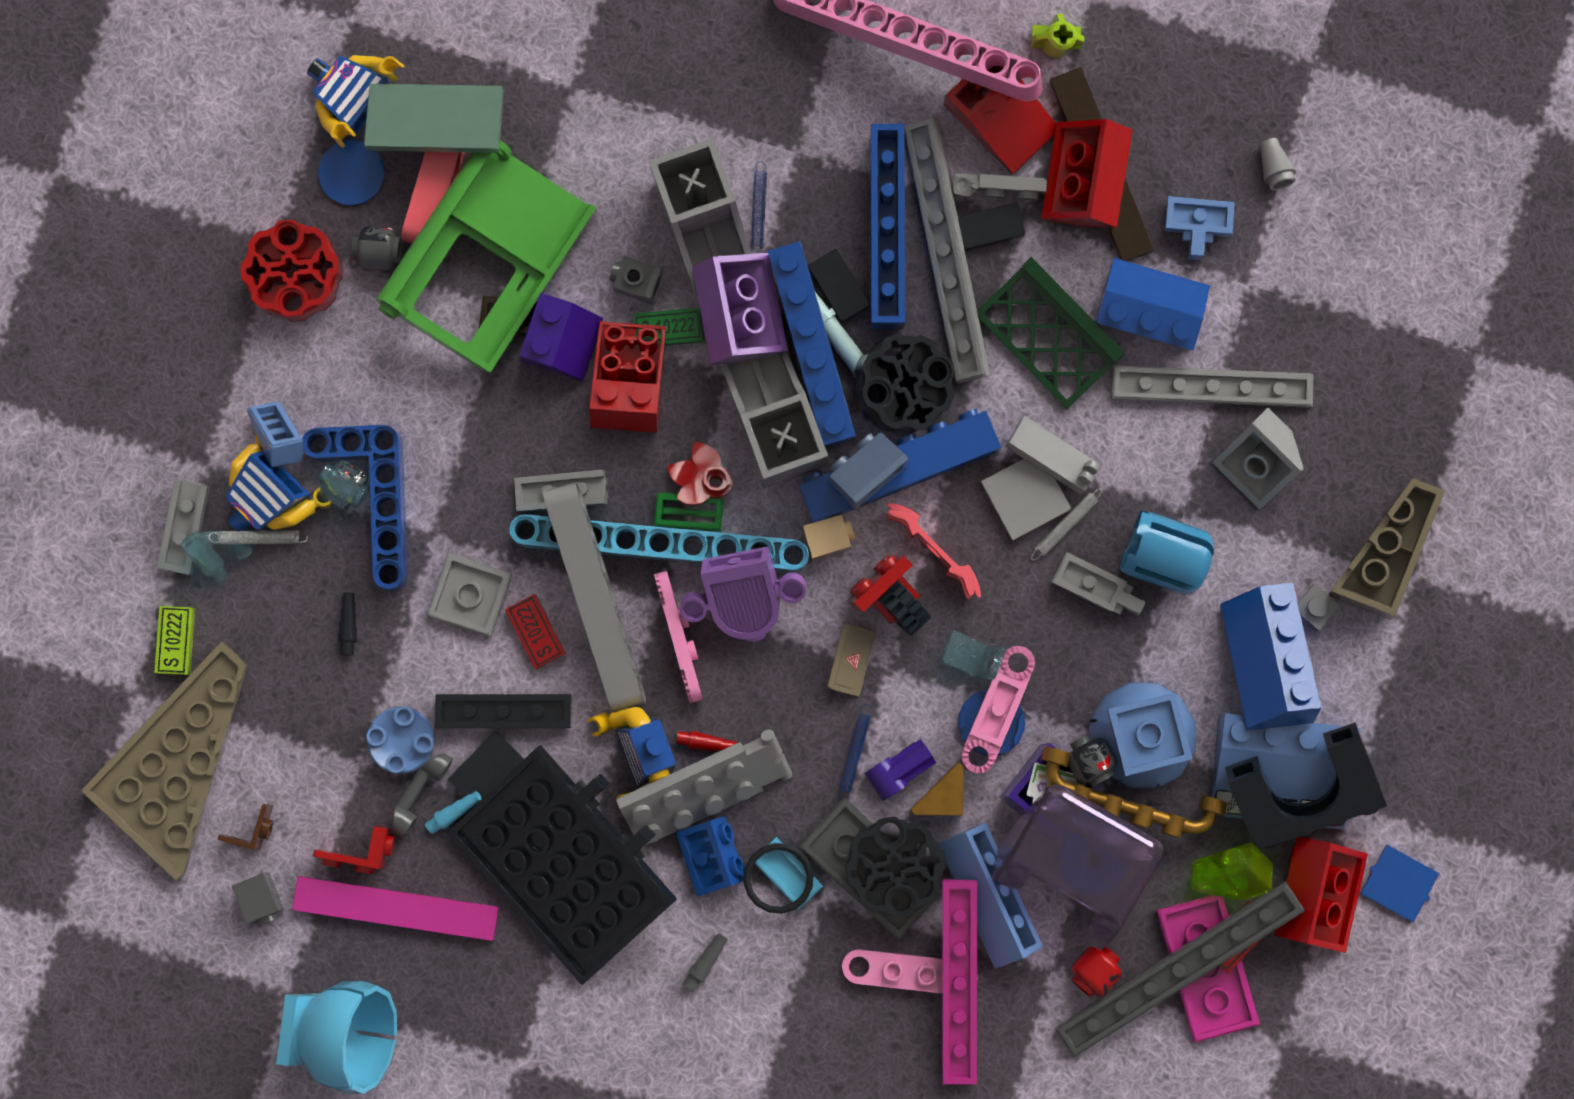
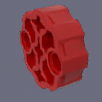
M295 220L278 221L275 226L266 231H258L248 242V252L245 260L241 263L240 269L241 279L246 284L251 294V299L267 314L286 318L290 322L306 321L309 316L319 311H326L335 301L339 282L343 279L342 261L338 258L333 248V243L315 226L309 227L298 224ZM291 231L297 232L298 236L295 243L289 246L283 245L285 234ZM267 255L272 261L278 262H267L263 257ZM326 258V261L332 268L327 269V274L324 277L318 269L324 268ZM291 265H295L299 271H294L293 277L290 278L286 271H290ZM260 266L265 271V273L260 274V280L258 282L252 276V274L258 273V268ZM317 280L322 287L319 289L313 282L303 283V281ZM273 283H285L280 285H273ZM293 297H301L302 305L296 311H288V301Z

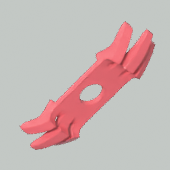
M888 503L887 507L891 510L886 518L904 525L910 539L916 536L949 569L946 576L959 580L967 599L974 593L979 599L981 591L969 565L959 566L921 529L918 525L920 515L904 506Z

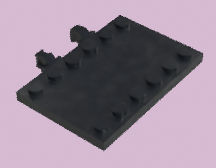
M540 745L447 833L577 981L583 985L671 906L677 898L643 860L647 853L642 847L656 835L648 825L639 830L632 838L626 833L621 836L597 809L600 803L595 797L610 784L602 774H599L587 785L582 780L575 784Z

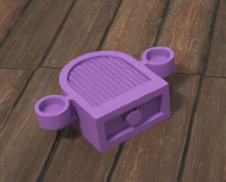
M769 546L703 559L700 573L705 594L698 592L685 594L681 600L680 614L689 622H698L706 616L707 610H710L714 622L724 633L737 639L756 642L763 639L766 633L776 624L781 598L788 603H797L805 597L806 581L797 573H788L781 579H777Z

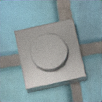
M1313 584L1298 601L1301 618L1316 631H1319L1341 606L1316 584Z

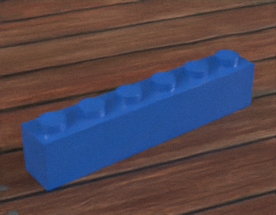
M871 124L870 327L871 329H904V124Z
M799 241L769 250L768 254L825 449L857 440L802 244Z
M973 409L959 415V421L947 426L946 421L928 427V434L916 438L915 434H910L896 440L897 447L909 458L907 467L860 507L999 452L1002 447L987 411L978 413L977 409ZM821 471L814 472L803 477L804 483L799 485V491L812 523L854 510L829 481V476L833 472L825 475Z

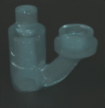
M217 531L193 532L182 541L181 547L206 577L212 576L217 583L224 581L228 574L222 568L224 561L213 549L212 545L229 547V554L238 560L245 559L254 550L252 544L215 543L220 541V532Z

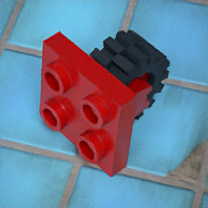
M886 555L874 566L873 569L877 573L870 579L862 578L849 590L852 596L847 601L855 610L865 612L872 605L889 624L895 621L911 637L931 619L926 609L917 601L921 596L902 576L913 566L904 555Z

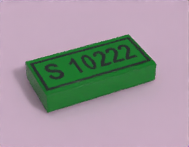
M700 308L633 314L634 324L666 326L665 346L703 342ZM636 329L637 332H635V337H638V333L641 329ZM656 330L658 334V345H660L662 338V330ZM646 336L643 338V340L646 342H650L653 340V338L650 336Z

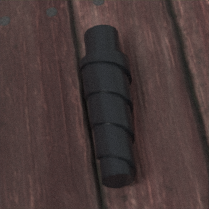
M343 593L338 642H340V655L344 656L354 655V642H357L355 593Z

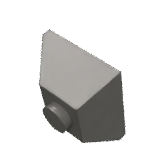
M1269 408L1260 414L1212 462L1259 510L1304 469L1292 430Z

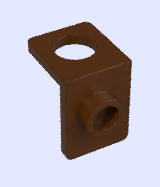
M262 805L252 841L226 834L218 835L217 840L252 850H260L263 839L268 840L273 829L274 821L270 820L273 805Z

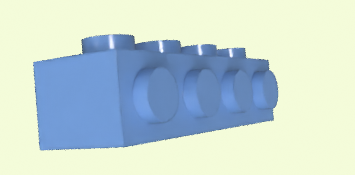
M987 823L977 825L938 843L939 848L944 852L945 862L954 880H977V931L994 968L996 969L1021 960L1043 948Z

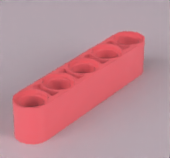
M425 152L404 221L401 241L410 244L414 242L459 173L464 152Z

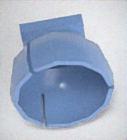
M1128 682L1103 696L1090 717V720H1097L1095 723L1089 722L1090 739L1103 738L1117 761L1116 767L1112 770L1115 775L1110 777V779L1127 789L1155 790L1156 787L1158 789L1182 775L1196 751V722L1184 699L1181 700L1180 695L1158 683Z

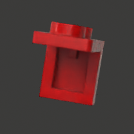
M374 826L367 858L315 849L313 857L321 858V865L341 868V863L344 862L354 864L353 871L374 874L375 869H384L386 856H392L395 837L390 836L392 828Z

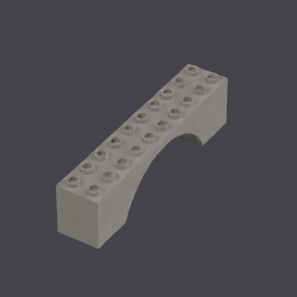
M713 138L649 160L656 189L698 305L699 301L693 276V266L713 256L752 254L733 192ZM787 351L739 363L720 364L764 488L827 466V451L807 396Z

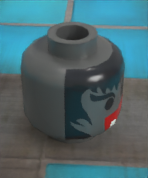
M366 226L361 230L359 237H353L352 257H358L360 267L365 270L390 271L394 264H399L401 260V237H396L395 231L391 228Z
M1087 734L1070 744L1073 751L1070 752L1068 766L1079 784H1089L1090 788L1115 775L1112 770L1116 767L1117 761L1103 738L1091 740Z

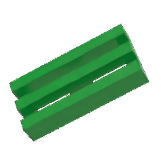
M657 493L655 527L721 532L724 498H709L702 503L716 505V511L663 507V501L680 502L677 500L678 494ZM662 514L715 518V524L662 520Z

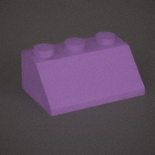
M768 253L713 256L692 267L711 365L739 363L788 351Z

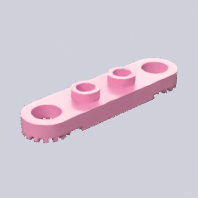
M668 572L654 574L658 592H661L659 595L689 702L691 704L701 701L703 698L692 662L698 660L694 641H687L684 633V628L690 627L689 622L681 616L680 609L677 608Z
M1013 646L1007 649L1000 659L961 752L963 766L972 773L980 774L991 769L1004 742L1035 667V658L1026 647ZM1020 653L1026 657L1027 667L1023 672L1017 673L1009 668L1008 661L1012 654ZM977 746L984 748L988 754L987 762L979 767L972 765L968 758L970 750Z
M856 949L850 951L843 959V974L852 983L943 994V958ZM855 957H863L869 963V970L863 976H855L849 970V963Z

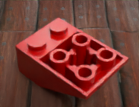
M994 66L990 68L989 72L998 73L1003 67ZM964 79L945 95L943 105L1012 175L1055 135L1056 123L1037 99L1029 102L1021 101ZM1020 80V84L1026 85L1023 80Z
M600 321L589 406L591 428L658 432L666 326ZM636 329H641L638 333V337H635V333H637ZM656 330H662V338L660 345H658V334ZM646 336H650L653 338V340L650 342H646L643 340V338Z

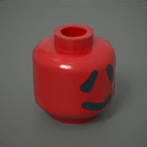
M1089 946L1072 964L1071 972L1074 976L1071 981L1091 998L1094 994L1100 997L1105 996L1121 978L1122 972L1117 965L1120 958L1106 946L1102 950Z

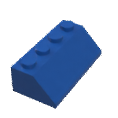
M1293 583L1259 586L1221 603L1220 611L1246 731L1314 723L1322 707Z

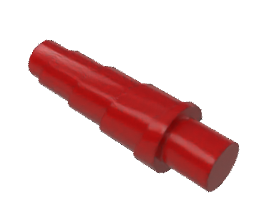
M678 731L676 744L689 746V750L720 752L737 744V742L697 731H692V733Z

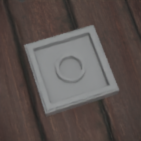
M1022 459L980 482L1011 541L1072 510L1056 479L1026 459Z
M448 552L426 616L491 637L512 573Z

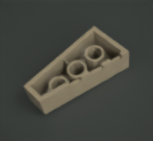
M1413 478L1333 587L1329 596L1393 620L1445 490Z

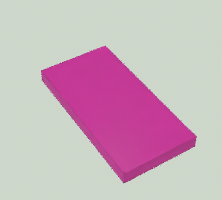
M1222 892L1156 910L1168 955L1229 917ZM1242 960L1228 974L1217 966L1179 991L1194 1043L1260 1025Z

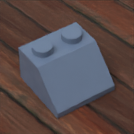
M881 432L875 438L871 433L855 446L859 450L850 459L844 455L830 467L833 473L829 476V481L854 510L859 508L907 467L909 458Z

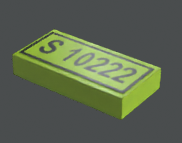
M159 606L154 673L191 674L195 608Z

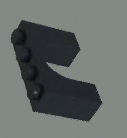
M1356 722L1323 733L1336 775L1333 785L1328 792L1312 802L1292 803L1278 797L1269 786L1258 756L1225 767L1228 784L1256 851L1263 848H1274L1280 845L1281 842L1292 838L1306 837L1316 830L1328 826H1339L1348 819L1360 815H1371L1379 809L1387 807L1383 791Z

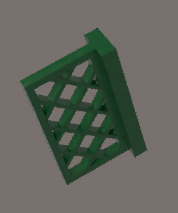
M1032 257L977 310L978 318L1066 409L1125 355V352ZM1022 277L1032 286V301L1012 300V287ZM1036 291L1046 301H1036ZM1008 292V300H999ZM994 304H1008V324H993L984 314ZM1012 304L1032 305L1031 324H1012ZM1036 305H1050L1055 310V324H1035ZM1059 315H1060L1069 325H1060V324H1059ZM998 328H1007V337ZM1012 328H1031V348L1015 347L1011 342ZM1035 328L1055 329L1054 348H1035ZM1059 329H1074L1078 333V348H1058ZM1082 339H1083L1092 349L1082 348ZM1021 352H1031L1030 361ZM1035 352H1054V372H1040L1034 366ZM1058 352H1078V372H1058ZM1082 352L1097 353L1106 363L1096 372H1082ZM1045 376H1054V386ZM1058 376H1078L1077 391L1068 399L1058 391ZM1081 376H1091L1081 386Z

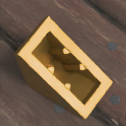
M959 762L956 763L910 809L913 815H963L964 767Z

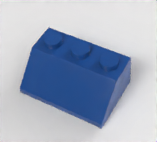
M1113 258L1095 322L1194 351L1204 318L1210 285Z

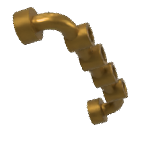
M1044 746L1041 760L1047 762L1046 777L1048 783L1058 793L1068 796L1067 804L1086 809L1088 803L1100 806L1099 814L1118 819L1119 813L1130 815L1131 824L1148 829L1151 822L1163 826L1161 833L1176 838H1181L1182 832L1188 834L1206 832L1213 826L1217 815L1225 816L1228 802L1209 796H1201L1198 809L1204 811L1201 819L1192 821L1146 805L1127 801L1114 795L1098 792L1085 786L1066 782L1060 777L1059 770L1060 766H1068L1071 753Z

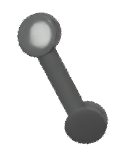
M442 753L420 766L395 807L393 816V832L401 839L408 835L418 816L409 811L430 776L437 781L443 778L453 761L452 757Z

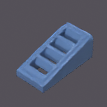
M279 401L247 408V413L256 435L272 467L300 462L303 459V440ZM276 417V419L263 421V419Z

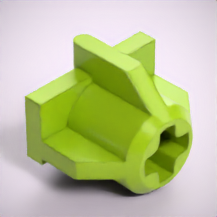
M1056 14L1052 19L1051 26H1031V48L1042 49L1051 58H1061L1069 50H1080L1084 43L1081 27H1074L1071 23L1065 21L1063 14Z

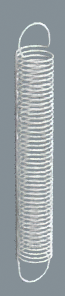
M1089 492L1088 495L1084 497L1080 503H1078L1079 505H1076V507L1072 509L1067 516H1065L1066 518L1059 522L1060 524L1057 525L1053 531L1051 530V534L1046 535L1047 537L1040 541L1041 543L1037 546L1039 548H1041L1042 546L1045 548V546L1043 545L1045 541H1050V539L1048 538H1050L1051 535L1053 536L1055 534L1054 532H1056L1057 530L1060 532V525L1062 526L1064 524L1066 526L1065 523L1070 518V516L1072 517L1074 515L1076 517L1074 513L1076 512V510L1078 511L1080 509L1079 506L1081 507L1083 503L1085 504L1088 499L1091 501L1090 498L1092 497V493ZM1091 503L1092 506L1090 508L1087 506L1089 511L1093 506L1096 505V503L1094 505ZM1081 512L1078 516L1079 519H1074V521L1076 520L1077 522L1073 524L1071 527H1069V530L1066 528V532L1070 531L1072 527L1076 525L1081 518L1084 517L1085 513L1083 514ZM1056 537L1058 541H1055L1053 545L1051 544L1052 547L1050 549L1047 547V551L1051 550L1053 546L1059 542L1060 538L1058 539Z
M221 531L222 542L220 544H238V532L239 544H270V532L271 544H275V532L276 544H280V531ZM281 531V544H285V531ZM286 531V544H290V531ZM291 531V542L295 544V531Z

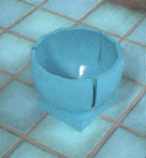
M345 981L328 988L322 993L285 995L276 1064L283 1066L304 1065L316 1082L347 1094H365L378 1086L390 1066L396 1040L362 1035L358 1031L397 1036V1011L390 992L364 981Z

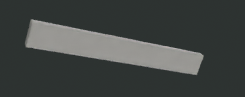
M930 117L905 125L904 133L948 348L955 372V382L961 384L990 376L938 119Z

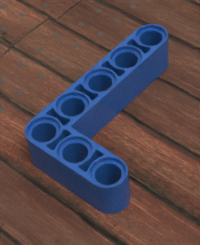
M388 425L323 427L308 430L302 437L303 451L316 461L369 460L373 578L378 586L387 591L400 590L407 582L408 576L402 437L395 429ZM384 434H392L394 438L392 447L387 450H380L378 447L380 437ZM353 435L359 436L360 446L358 449L352 452L346 451L345 441L347 438ZM318 437H325L327 441L326 448L320 453H313L311 448L312 442ZM386 467H393L395 471L394 479L386 484L381 483L379 479L381 470ZM387 500H394L396 511L389 517H383L380 512L381 505ZM394 533L397 537L396 546L392 550H384L381 545L382 538L386 534ZM391 566L396 567L398 570L397 580L392 584H385L382 578L384 570Z

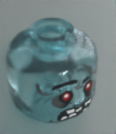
M340 460L335 465L328 463L318 477V480L322 482L320 487L322 497L343 510L349 509L351 506L357 508L370 490V486L367 484L368 475L347 460Z

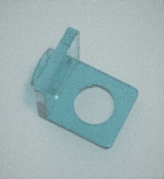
M951 631L942 653L941 661L976 678L995 679L1006 648L1003 646L985 645L958 631ZM995 654L994 662L987 670L989 660Z

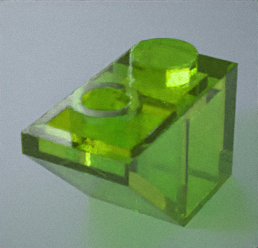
M1252 842L1193 860L1191 888L1195 892L1237 900L1259 896L1272 889L1273 863Z

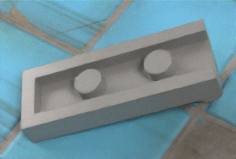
M1026 416L1019 420L1005 445L1011 451L1079 494L1086 491L1088 485L1094 479V474L1100 468L1099 463Z
M592 470L514 478L516 511L547 510L543 492L574 482L578 483L586 506L607 504L609 495L606 490L608 481L605 471Z
M174 479L157 568L187 575L193 574L210 486L188 480Z

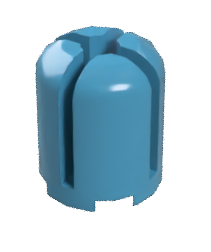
M1141 510L1134 523V531L1128 547L1123 554L1120 565L1121 572L1183 595L1193 594L1202 586L1209 572L1215 550L1212 537L1207 531L1150 511Z

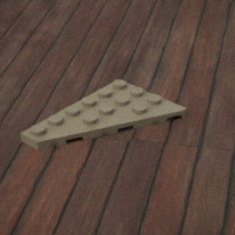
M220 642L81 790L175 881H179L184 876L248 668V664L224 642Z

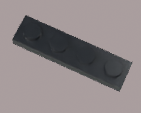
M436 694L435 728H572V695Z

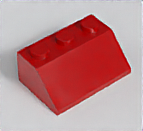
M1109 119L1057 122L1041 219L1087 228H1117L1133 129Z
M1297 837L1291 852V864L1286 882L1305 911L1277 928L1274 936L1346 953L1368 853L1329 842Z

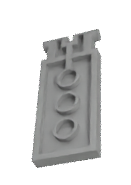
M765 730L761 734V738L743 746L739 742L616 799L633 835L646 825L656 834L646 844L648 845L680 829L687 828L691 824L710 815L717 814L736 803L751 798L762 792V787L778 779H790L792 771L782 753L772 730Z

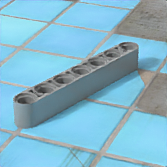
M577 482L544 491L543 496L610 708L612 712L645 704L644 688L580 487Z

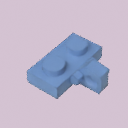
M1168 196L1164 231L1182 233V241H1189L1188 260L1201 261L1202 257H1204L1205 243H1212L1213 236H1232L1235 202Z

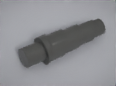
M719 933L715 936L710 945L707 946L702 955L699 956L694 965L688 970L690 974L682 984L684 987L694 992L700 982H705L704 980L711 971L718 955L723 950V946L728 940Z

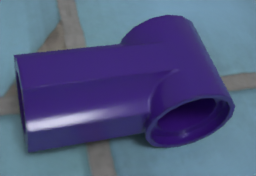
M920 739L903 749L902 752L893 758H886L864 774L881 800L885 801L908 785L907 782L936 764V761Z

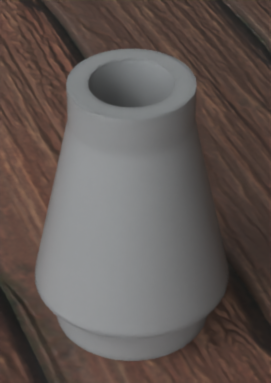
M1271 138L1260 143L1264 183L1269 184L1271 190H1280L1292 185L1296 181L1294 176L1296 170L1280 146L1278 139Z

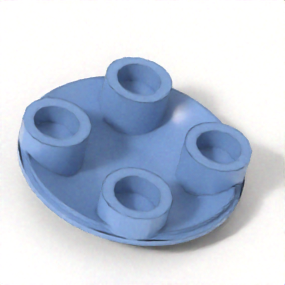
M406 706L393 707L379 714L370 725L366 734L367 748L373 761L383 770L394 774H406L416 771L428 761L434 749L435 736L430 722L422 713Z

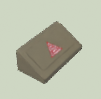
M843 623L827 689L860 697L875 631Z

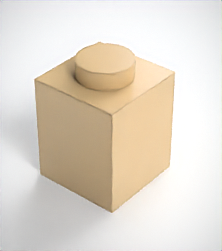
M842 514L803 526L812 561L850 550V541L855 540L851 522H844Z

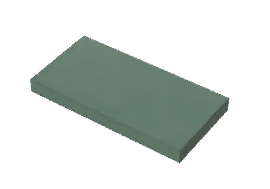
M370 84L364 147L366 151L499 153L504 97L503 87Z

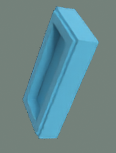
M777 837L770 843L783 844ZM774 850L765 853L756 860L755 864L792 903L801 896L806 887L807 875L804 865L793 854L787 851ZM813 877V888L807 900L797 908L798 910L823 887L815 877Z

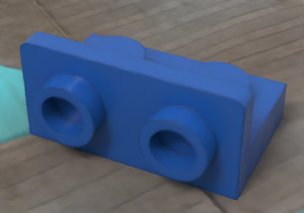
M725 816L676 832L697 897L743 882L744 862L737 853L733 841L734 832L727 823Z

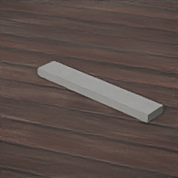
M1113 365L1111 400L1312 408L1313 374Z

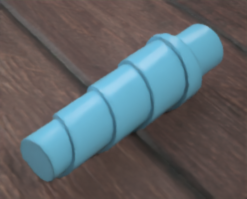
M475 791L434 813V818L425 823L427 830L434 834L441 828L446 829L453 822L461 818L462 815L470 811L472 807L476 806L482 800L481 795Z

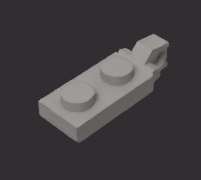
M955 174L953 195L970 198L977 191H985V197L1005 198V193H1018V199L1038 200V195H1045L1047 180L1035 177Z
M1066 552L1051 582L1094 605L1119 615L1123 609L1139 615L1146 603L1131 595L1133 587L1128 585L1127 581Z

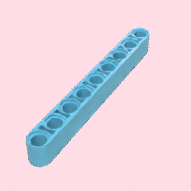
M525 514L517 516L511 522L509 528L510 535L520 546L560 551L558 543L553 542L551 539L553 527L548 516ZM591 521L593 529H598L602 533V539L598 544L601 555L702 564L703 559L719 556L717 553L718 546L724 541H729L735 544L736 553L752 550L754 546L759 544L769 546L775 571L799 572L805 568L809 560L806 545L794 539ZM523 523H532L535 527L534 535L527 540L520 539L518 528ZM624 532H631L636 538L635 544L629 549H622L617 543L618 537ZM657 535H664L669 539V546L663 552H655L651 549V541ZM696 538L703 543L702 551L697 555H688L684 551V545L687 540ZM795 547L802 551L804 557L799 564L791 565L785 561L784 554L789 548Z

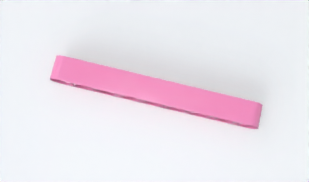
M773 0L777 9L1015 99L1025 102L1034 101L1042 93L1041 72L1035 62L868 0H822L819 4L811 6L809 3L813 0ZM842 11H851V13L847 16H838ZM872 22H882L879 26L875 28L868 27V25ZM902 33H912L911 36L906 39L898 38V36ZM932 44H942L937 50L928 49ZM963 55L973 56L970 60L965 62H961L958 60ZM994 66L1003 67L998 73L989 72L990 68ZM1026 77L1034 79L1032 83L1027 85L1019 83L1020 80Z

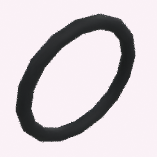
M773 843L761 847L750 857L744 869L743 883L748 897L757 907L768 913L783 914L796 910L807 900L813 888L814 874L810 861L801 850L789 844ZM774 850L787 851L797 856L804 865L807 875L806 887L801 896L792 904L782 907L770 906L761 901L754 893L750 882L751 870L756 860L765 853Z

